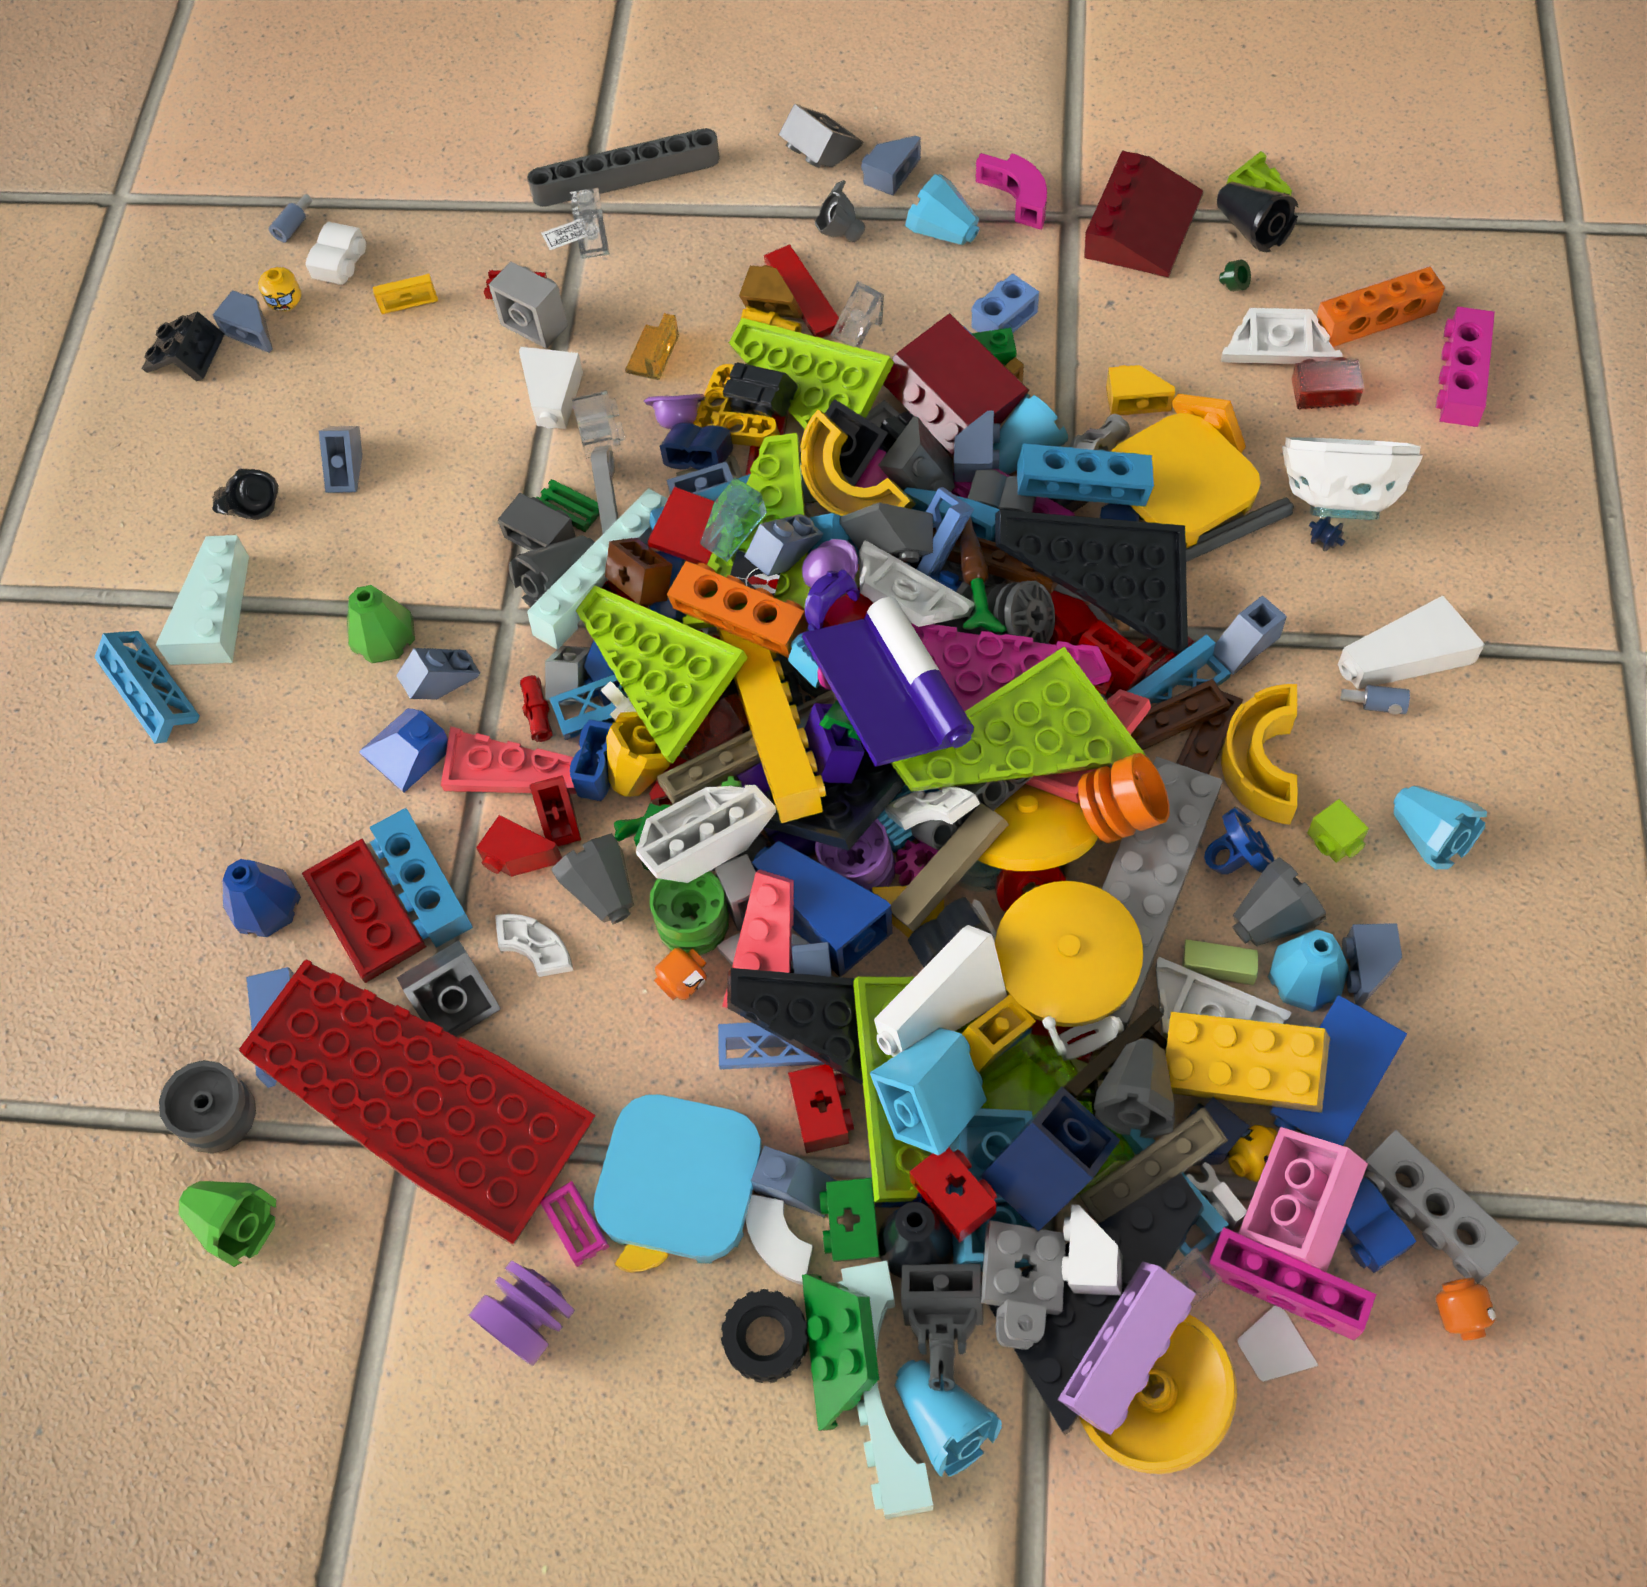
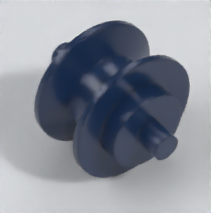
M1329 515L1324 520L1320 519L1317 523L1311 521L1309 527L1312 528L1310 534L1312 536L1311 544L1317 541L1323 542V551L1325 552L1330 547L1334 548L1337 544L1343 546L1345 540L1342 539L1344 533L1342 531L1343 523L1337 526L1331 525V516Z

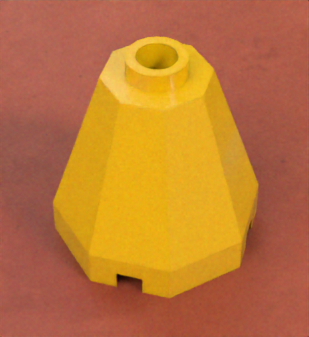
M620 712L615 723L613 722L606 737L608 779L613 790L618 794L626 797L639 796L671 763L662 755L661 750L638 713Z

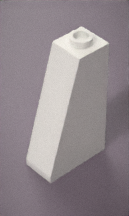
M1441 596L1344 647L1338 666L1342 676L1346 680L1351 681L1358 690L1366 688L1367 685L1376 686L1471 665L1477 661L1485 644L1447 599Z
M970 925L962 928L874 1019L878 1032L877 1042L884 1053L895 1057L939 1028L955 1032L1007 997L992 934Z

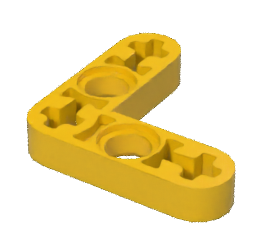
M720 365L714 370L704 393L706 399L701 400L697 410V417L693 424L701 428L716 425L728 430L734 425L741 424L743 428L740 431L731 432L732 443L737 445L761 447L765 437L780 435L775 419L772 417L731 412V402L723 396V389L727 380H730V373L734 365ZM715 399H725L721 405H711Z

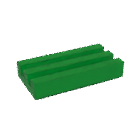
M551 479L548 482V489L543 488L541 491L542 496L536 498L555 511L561 510L571 518L573 527L586 532L600 515L598 502ZM551 500V501H553V502H555V503H557V504L563 506L564 509H566V510H568V511H570V512H572V513L575 512V513H577V514H579V515H581V516H583V517H585V518H587V519H586V520H583V519H581V518H579V517H577V516H575V515H573V514H571V513H569V512H567V511H565V510H563V509H561V508H559V507H557V506H555V505L549 503L548 501Z

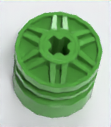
M708 871L689 883L659 878L655 881L650 892V909L662 942L671 951L675 948H682L688 953L693 948L699 955H703L714 950L724 940L729 929V912L724 890L719 879L711 871Z

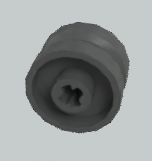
M203 1060L190 1063L176 1071L164 1085L159 1099L160 1117L166 1128L194 1150L210 1154L226 1151L241 1142L252 1128L256 1115L255 1098L248 1086L238 1079L230 1069L219 1062Z

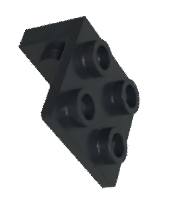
M198 311L187 316L182 315L170 323L165 322L156 331L157 339L154 345L145 353L144 358L146 361L142 369L148 373L174 363L195 381L202 380L225 333Z

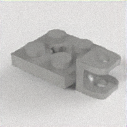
M995 1221L987 1223L981 1303L1000 1306L997 1308L996 1338L1001 1346L1028 1350L1043 1337L1046 1314L1059 1315L1062 1312L1064 1288L1062 1260L1063 1256H1065L1066 1246L1064 1233L1043 1229L1038 1232L1035 1228ZM1022 1258L1028 1260L1029 1264L1033 1267V1271L1028 1273L1027 1278L1022 1277L1021 1270L1015 1268V1263L1020 1262Z

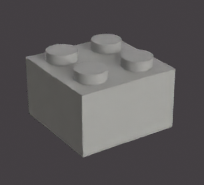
M510 261L489 284L501 326L546 349L568 326L559 287L553 280L545 279L533 273L529 268L521 267Z

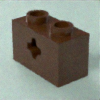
M638 538L609 541L605 577L639 605L651 606L656 602L667 601L673 565Z

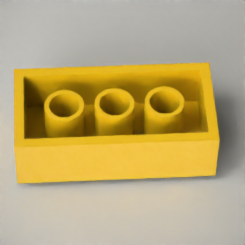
M1171 1012L1165 1055L1172 1093L1210 1099L1214 1097L1217 1100L1322 1113L1330 1036L1324 1028Z

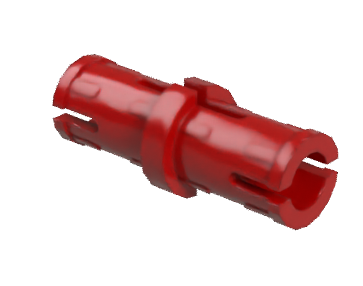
M535 675L526 676L520 680V687L524 698L522 709L524 716L529 721L531 738L533 741L536 740V742L547 741L553 735L548 719L549 704L543 697L540 678H537Z

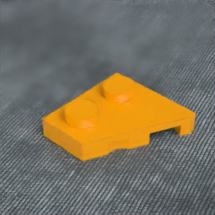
M1178 394L1172 401L1176 413H1189L1199 416L1219 431L1240 453L1246 448L1231 400Z

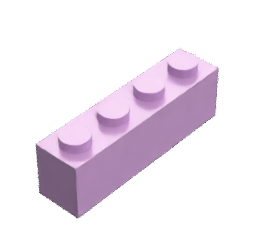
M1142 1262L1062 1391L1058 1401L1095 1428L1111 1435L1114 1429L1119 1428L1128 1415V1406L1136 1393L1141 1392L1148 1383L1149 1371L1157 1358L1163 1356L1168 1350L1170 1336L1175 1328L1189 1315L1191 1310L1190 1303L1196 1293L1160 1266Z

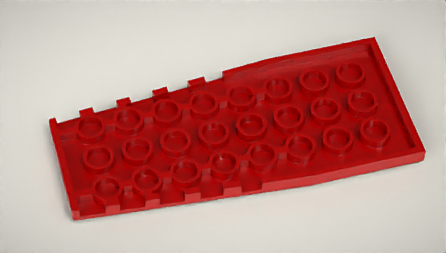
M309 960L302 962L239 1049L245 1058L417 1187L512 1246L515 1245L541 1204L542 1199L552 1187L596 1116L504 1058L462 1037L458 1038L430 1021L426 1022L410 1014L409 1010L399 1005L395 1006L377 997L375 993L367 989L363 990L345 981L343 977L313 965Z

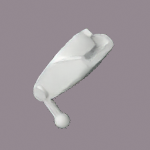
M1047 1016L1043 1020V1026L1050 1033L1057 1055H1061L1064 1061L1089 1054L1113 1042L1124 1032L1121 1019L1115 1016H1108L1092 1024L1073 1027L1060 1035L1056 1031V1022L1052 1016ZM1092 1030L1096 1031L1094 1034L1081 1038L1069 1045L1067 1044L1069 1040Z

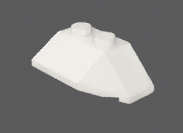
M745 785V788L735 786L705 787L647 818L636 848V855L656 878L689 883L746 851L776 813V807L756 785Z

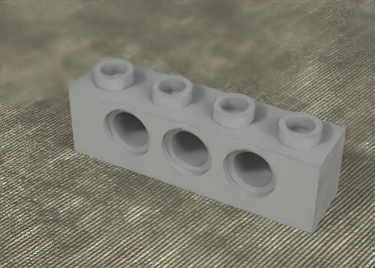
M1397 1130L1365 1160L1368 1165L1363 1178L1366 1177L1370 1180L1378 1191L1392 1203V1208L1398 1216L1405 1221H1412L1422 1231V1236L1429 1245L1437 1250L1442 1249L1453 1260L1454 1267L1464 1277L1474 1278L1477 1283L1481 1282L1519 1243ZM1401 1173L1406 1175L1411 1180L1412 1187L1407 1188L1400 1185L1396 1180L1395 1174ZM1426 1201L1438 1204L1442 1210V1216L1430 1213L1426 1207ZM1457 1229L1467 1231L1472 1237L1473 1245L1463 1243L1457 1236Z

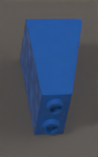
M777 841L771 847H764L755 856L752 865L756 872L761 869L794 880V922L792 928L810 944L828 942L831 969L839 977H842L893 934L891 904L880 896L780 841Z
M1338 995L1319 1027L1326 1029L1330 1036L1322 1113L1273 1107L1270 1115L1276 1118L1273 1124L1278 1128L1283 1127L1292 1131L1297 1130L1302 1134L1343 1146L1408 1033Z

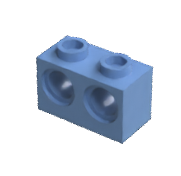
M1012 273L1004 281L998 282L985 297L979 298L974 303L971 309V328L977 332L1011 328L1012 333H1014L1038 312L1039 291Z

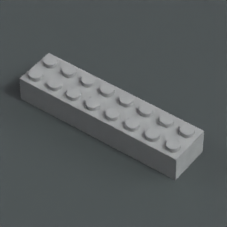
M1157 756L1153 764L1159 772L1167 791L1170 816L1166 823L1144 831L1136 829L1134 835L1122 838L1102 887V890L1114 896L1130 912L1137 924L1143 944V963L1136 987L1127 1001L1110 1015L1121 1019L1124 1031L1129 1025L1223 782L1222 779Z

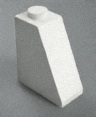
M520 347V358L537 426L566 429L583 375L579 354Z

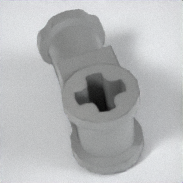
M1111 414L1105 421V424L1099 429L1090 428L1083 435L1074 437L1070 447L1111 451L1116 447L1115 443L1118 440H1124L1130 433V427L1127 421L1120 415Z

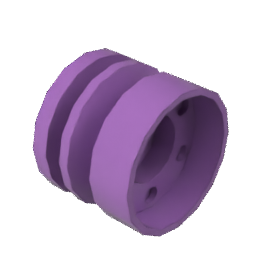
M877 818L849 851L819 842L815 843V851L820 864L871 892L872 887H889L895 877L894 864L896 862L885 827Z
M510 1261L505 1270L517 1282L511 1285L503 1278L498 1277L495 1283L506 1295L503 1300L499 1301L484 1294L468 1316L531 1366H534L549 1346L546 1339L538 1332L539 1328L543 1324L559 1332L562 1325L550 1315L552 1311L556 1310L569 1319L575 1310L567 1303L562 1292L545 1277L533 1269Z

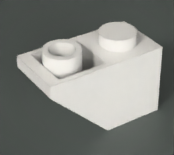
M1071 1204V1217L1064 1218V1240L1070 1241L1069 1256H1063L1062 1260L1063 1281H1068V1285L1073 1293L1122 1295L1123 1255L1118 1245L1080 1205Z

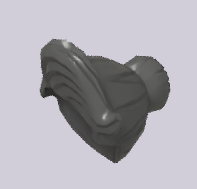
M843 180L835 184L823 202L819 216L815 220V225L819 232L830 237L845 236L850 242H856L865 232V224L861 220L856 219L853 204L843 192L846 183Z

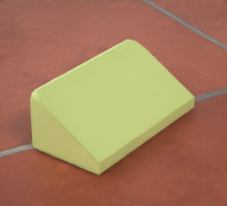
M1185 939L1182 966L1211 979L1254 985L1258 975V950Z

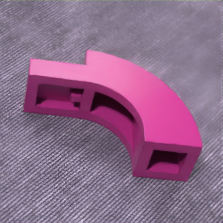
M980 153L976 160V182L1011 194L1016 199L1015 222L1042 230L1046 216L1047 186L1041 172L1031 162L1011 153L1007 161Z

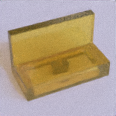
M664 313L658 327L645 325L625 368L626 373L660 380L679 337L675 315Z

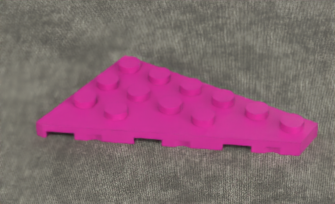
M912 624L964 711L1062 647L1066 648L1093 685L1109 682L1111 672L1098 646L1083 644L1075 646L1061 641H1057L1056 645L1033 642L1031 637L1009 634L996 635L986 631H981V634L978 635L957 632V627L934 624L918 627Z

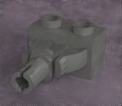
M981 1264L902 1265L901 1302L905 1326L911 1327L914 1335L918 1338V1349L922 1355H927V1341L929 1340L930 1378L928 1385L933 1390L940 1391L942 1373L944 1391L954 1388L955 1340H958L959 1354H964L966 1352V1340L972 1335L975 1326L983 1325Z

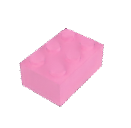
M1280 1127L1238 1234L1327 1272L1368 1163L1348 1147Z

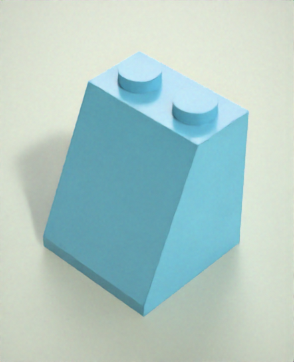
M939 1028L870 1072L895 1139L940 1155L947 1150L986 1102L987 1099L982 1089V1078L973 1065L969 1054L970 1045L962 1033Z

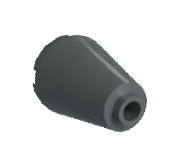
M581 535L518 554L514 559L510 560L509 573L515 588L522 587L526 595L521 598L525 603L532 607L595 542Z

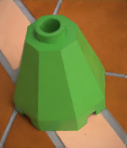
M372 585L357 587L349 596L347 632L348 645L352 652L357 655H363L365 660L370 663H378L398 659L404 653L403 648L408 643L410 646L415 641L413 616L407 608Z
M199 1181L188 1186L182 1193L179 1200V1216L207 1252L235 1267L242 1263L237 1259L243 1256L251 1258L257 1255L275 1227V1216L270 1214V1206L276 1208V1199L251 1183Z

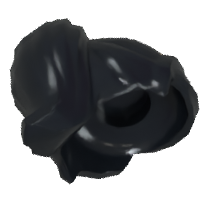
M239 469L227 481L225 487H219L214 492L212 510L217 514L237 515L238 517L251 520L265 518L274 511L279 485L276 479L268 472L255 469Z

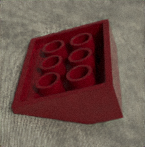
M1122 150L1085 232L1084 258L1169 278L1204 190L1150 156Z
M950 313L893 356L894 364L883 383L913 416L918 417L931 434L952 455H954L956 435L986 411H994V424L1001 425L1029 392V389Z

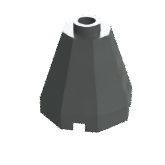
M611 833L584 843L583 847L585 850L576 854L575 850L567 853L551 870L557 881L603 923L611 921L612 924H616L631 914L629 909L634 905L623 850Z
M1280 857L1267 865L1233 914L1236 924L1232 928L1245 944L1249 941L1255 946L1266 944L1315 928L1326 920V911L1311 888L1305 882L1301 883L1296 878L1298 873Z
M1138 1039L1135 1042L1126 1044L1096 1092L1094 1102L1095 1117L1102 1124L1119 1134L1130 1135L1131 1129L1141 1130L1140 1137L1150 1139L1173 1132L1175 1106L1165 1050L1159 1047L1156 1042L1150 1039Z

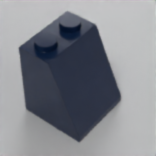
M1061 1086L995 1157L980 1177L986 1180L995 1193L999 1194L1024 1220L1028 1221L1039 1232L1094 1178L1120 1139Z

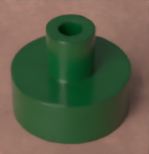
M1242 259L1228 262L1224 272H1221L1219 275L1220 283L1226 284L1227 288L1232 292L1246 290L1251 282V271L1248 263Z

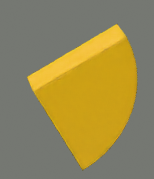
M628 1244L614 1264L617 1268L626 1272H640L658 1267L669 1255L665 1252Z

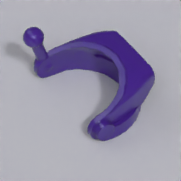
M841 569L839 572L827 571V574L820 577L811 587L805 603V617L809 624V631L822 628L828 610L845 592L853 601L859 599L860 591L854 579L845 570Z

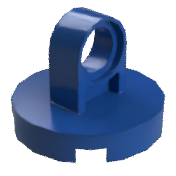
M1234 807L1222 816L1227 833L1207 847L1204 856L1205 862L1211 869L1221 875H1228L1248 862L1258 872L1263 873L1267 865L1275 860V857L1261 832L1258 831L1256 833L1247 824L1251 819L1241 809ZM1223 849H1229L1230 857L1228 861L1223 865H1216L1217 854Z

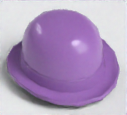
M703 394L654 396L646 398L644 402L646 405L654 408L657 422L662 427L672 429L674 425L679 423L693 424L697 417L698 402L706 399Z
M832 539L823 542L816 549L812 550L807 555L802 566V577L805 584L811 588L820 577L827 574V571L839 572L841 569L848 572L855 579L858 571V555L854 546L846 540Z

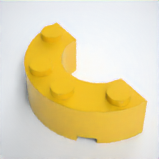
M818 409L805 428L800 446L802 476L808 490L817 502L829 512L841 516L879 502L908 509L913 508L916 503L889 478H886L876 486L867 488L855 487L847 481L841 471L839 458L841 447L848 436L825 413Z
M1282 684L1262 689L1256 692L1253 698L1241 704L1231 718L1221 754V767L1225 781L1238 801L1262 818L1288 825L1291 824L1297 809V775L1284 772L1273 765L1264 753L1263 744L1266 740L1276 735L1291 733L1297 716V684Z

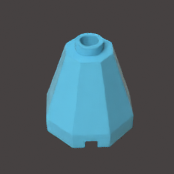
M934 174L920 190L917 196L920 198L917 206L912 204L909 209L905 227L915 233L959 245H964L967 241L971 243L980 230V227L977 226L979 218L949 179L941 174Z
M1411 786L1409 789L1403 788L1396 795L1393 802L1395 805L1394 816L1423 860L1435 870L1449 869L1455 863L1449 859L1456 853L1461 858L1465 856L1485 829V822L1480 817H1487V811L1481 806L1421 786Z
M1317 929L1278 945L1268 978L1272 985H1276L1279 990L1278 995L1283 1003L1314 1012L1329 1002L1330 1004L1334 1003L1337 996L1342 995L1349 967L1342 949L1333 934Z

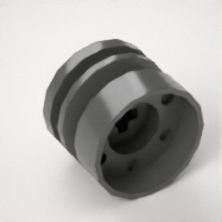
M1022 581L1009 584L984 585L989 610L1006 627L1004 633H992L996 635L1009 634L1031 637L1033 642L1048 644L1055 626V608L1051 595L1042 584L1037 581ZM974 607V609H973L971 615H970V616H967V620L970 619V618L975 614V612H976L975 607ZM982 627L968 630L969 633L978 635L981 634V631L991 632Z

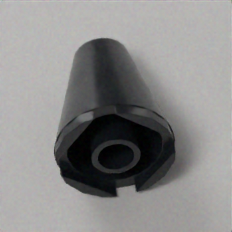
M1230 182L1220 189L1217 196L1218 208L1254 248L1261 252H1270L1269 248L1274 245L1281 246L1290 236L1297 223L1298 216L1294 214L1295 206L1298 207V202L1289 194Z
M919 1202L907 1203L891 1213L880 1228L878 1234L880 1259L882 1261L887 1260L889 1272L899 1278H902V1265L948 1264L953 1254L952 1232L932 1208Z

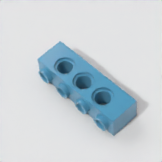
M1023 443L1017 463L1018 495L1146 507L1154 487L1152 455Z
M407 808L369 827L375 837L374 840L370 841V844L379 860L386 857L390 864L384 870L394 886L399 883L402 886L404 892L399 894V897L408 913L415 910L419 919L413 923L423 940L430 937L437 948L473 928ZM409 849L406 854L398 856L402 850ZM424 875L420 881L412 882L415 877ZM439 902L435 908L426 909L429 904Z

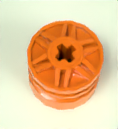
M1135 753L1115 761L1111 768L1104 766L1096 771L1083 774L1078 782L1079 800L1084 816L1092 831L1101 841L1107 844L1121 840L1122 837L1134 835L1136 829L1144 831L1166 823L1170 816V804L1163 780L1154 764L1142 753Z

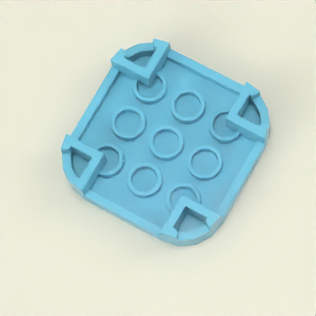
M647 1094L632 1100L622 1109L615 1123L595 1191L593 1209L598 1224L612 1241L623 1246L630 1244L696 1259L697 1263H712L713 1260L726 1256L734 1247L738 1248L744 1235L742 1230L753 1191L751 1179L763 1151L756 1126L746 1115L734 1110L670 1096Z

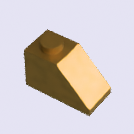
M750 265L739 294L743 304L767 313L773 311L782 317L801 319L803 313L777 268L769 265H763L762 267Z

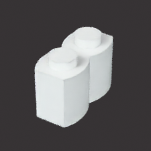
M327 222L323 226L318 241L311 248L305 264L312 279L340 285L347 282L348 278L354 273L355 262L366 250V241L360 228L333 222Z

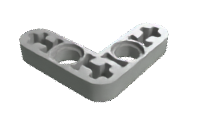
M611 445L595 447L591 453L592 471L603 534L619 519L612 481L615 474V465Z

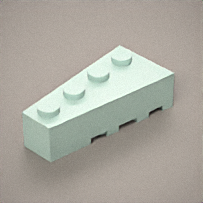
M237 535L205 537L156 643L157 648L169 665L233 663L249 555Z

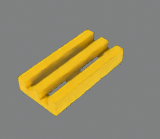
M430 273L373 287L374 296L381 314L438 301Z

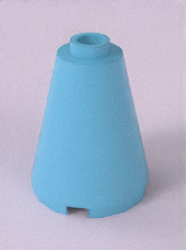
M1029 394L1024 396L1000 428V443H993V450H999V470L1008 475L1017 471V463L1023 443L1061 447L1068 441L1069 437L1065 427L1063 426L1059 430L1054 422L1058 419L1056 414L1045 402L1035 395L1031 398Z
M910 1360L898 1370L895 1388L939 1476L943 1477L944 1471L948 1476H953L963 1471L984 1454L980 1446L987 1438L992 1443L996 1440L1002 1428L1001 1419L956 1383L952 1390L944 1391L943 1374H941L940 1391L931 1389L928 1385L930 1378V1364L925 1360L917 1362Z

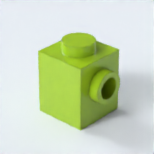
M1338 799L1313 818L1307 834L1314 840L1316 847L1322 854L1330 856L1337 863L1346 855L1349 858L1354 857L1364 848L1366 844L1363 840L1369 828Z

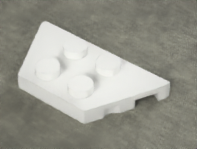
M1250 308L1244 316L1243 323L1234 332L1230 344L1224 348L1221 362L1340 365L1343 356L1340 349L1334 350L1329 342L1330 335L1324 327L1319 325L1318 318L1311 309Z
M866 540L863 542L859 551L860 593L868 597L873 603L885 597L896 598L910 623L918 627L971 615L975 607L974 602Z
M1158 957L1155 969L1159 1010L1164 1014L1160 1019L1161 1034L1165 1039H1168L1171 1012L1286 1024L1292 1012L1164 958Z

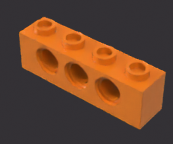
M1431 266L1320 302L1317 313L1318 323L1330 335L1329 342L1334 347L1437 313L1445 286Z
M685 561L667 593L673 609L789 658L792 649V641L799 634L806 632L809 625L805 617V611L798 603L791 600H786V602L778 600L763 588L752 589L745 586L740 579L732 575H727V577L719 575L704 563L696 565ZM710 591H717L712 597H704ZM740 603L746 604L741 610H733ZM768 616H776L775 620L770 623L762 622Z

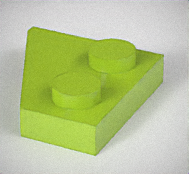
M1262 151L1228 176L1226 183L1236 182L1289 195L1292 193L1288 184L1280 178L1276 168L1270 169L1265 163L1267 156Z

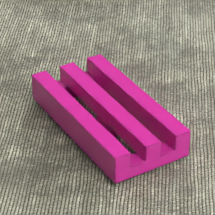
M572 1181L542 1199L541 1205L576 1267L583 1264L582 1261L585 1259H591L596 1256V1253L601 1249L604 1251L610 1247ZM570 1193L597 1240L595 1243L590 1244L564 1198L566 1194ZM555 1201L559 1203L584 1248L578 1253L551 1206Z

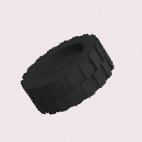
M760 1289V1292L754 1293L751 1291L746 1293L747 1296L742 1299L738 1298L731 1310L728 1309L725 1314L726 1320L724 1323L722 1322L721 1331L723 1338H721L731 1365L743 1377L747 1379L752 1378L755 1382L763 1383V1381L772 1383L777 1382V1379L790 1376V1372L795 1368L798 1369L802 1364L801 1360L803 1356H806L808 1350L807 1342H809L807 1323L800 1307H797L795 1301L790 1297L787 1298L783 1296L782 1292L776 1290L775 1292H770L768 1289ZM760 1317L776 1319L783 1326L785 1333L781 1348L774 1354L767 1356L754 1353L746 1342V1332L749 1325Z

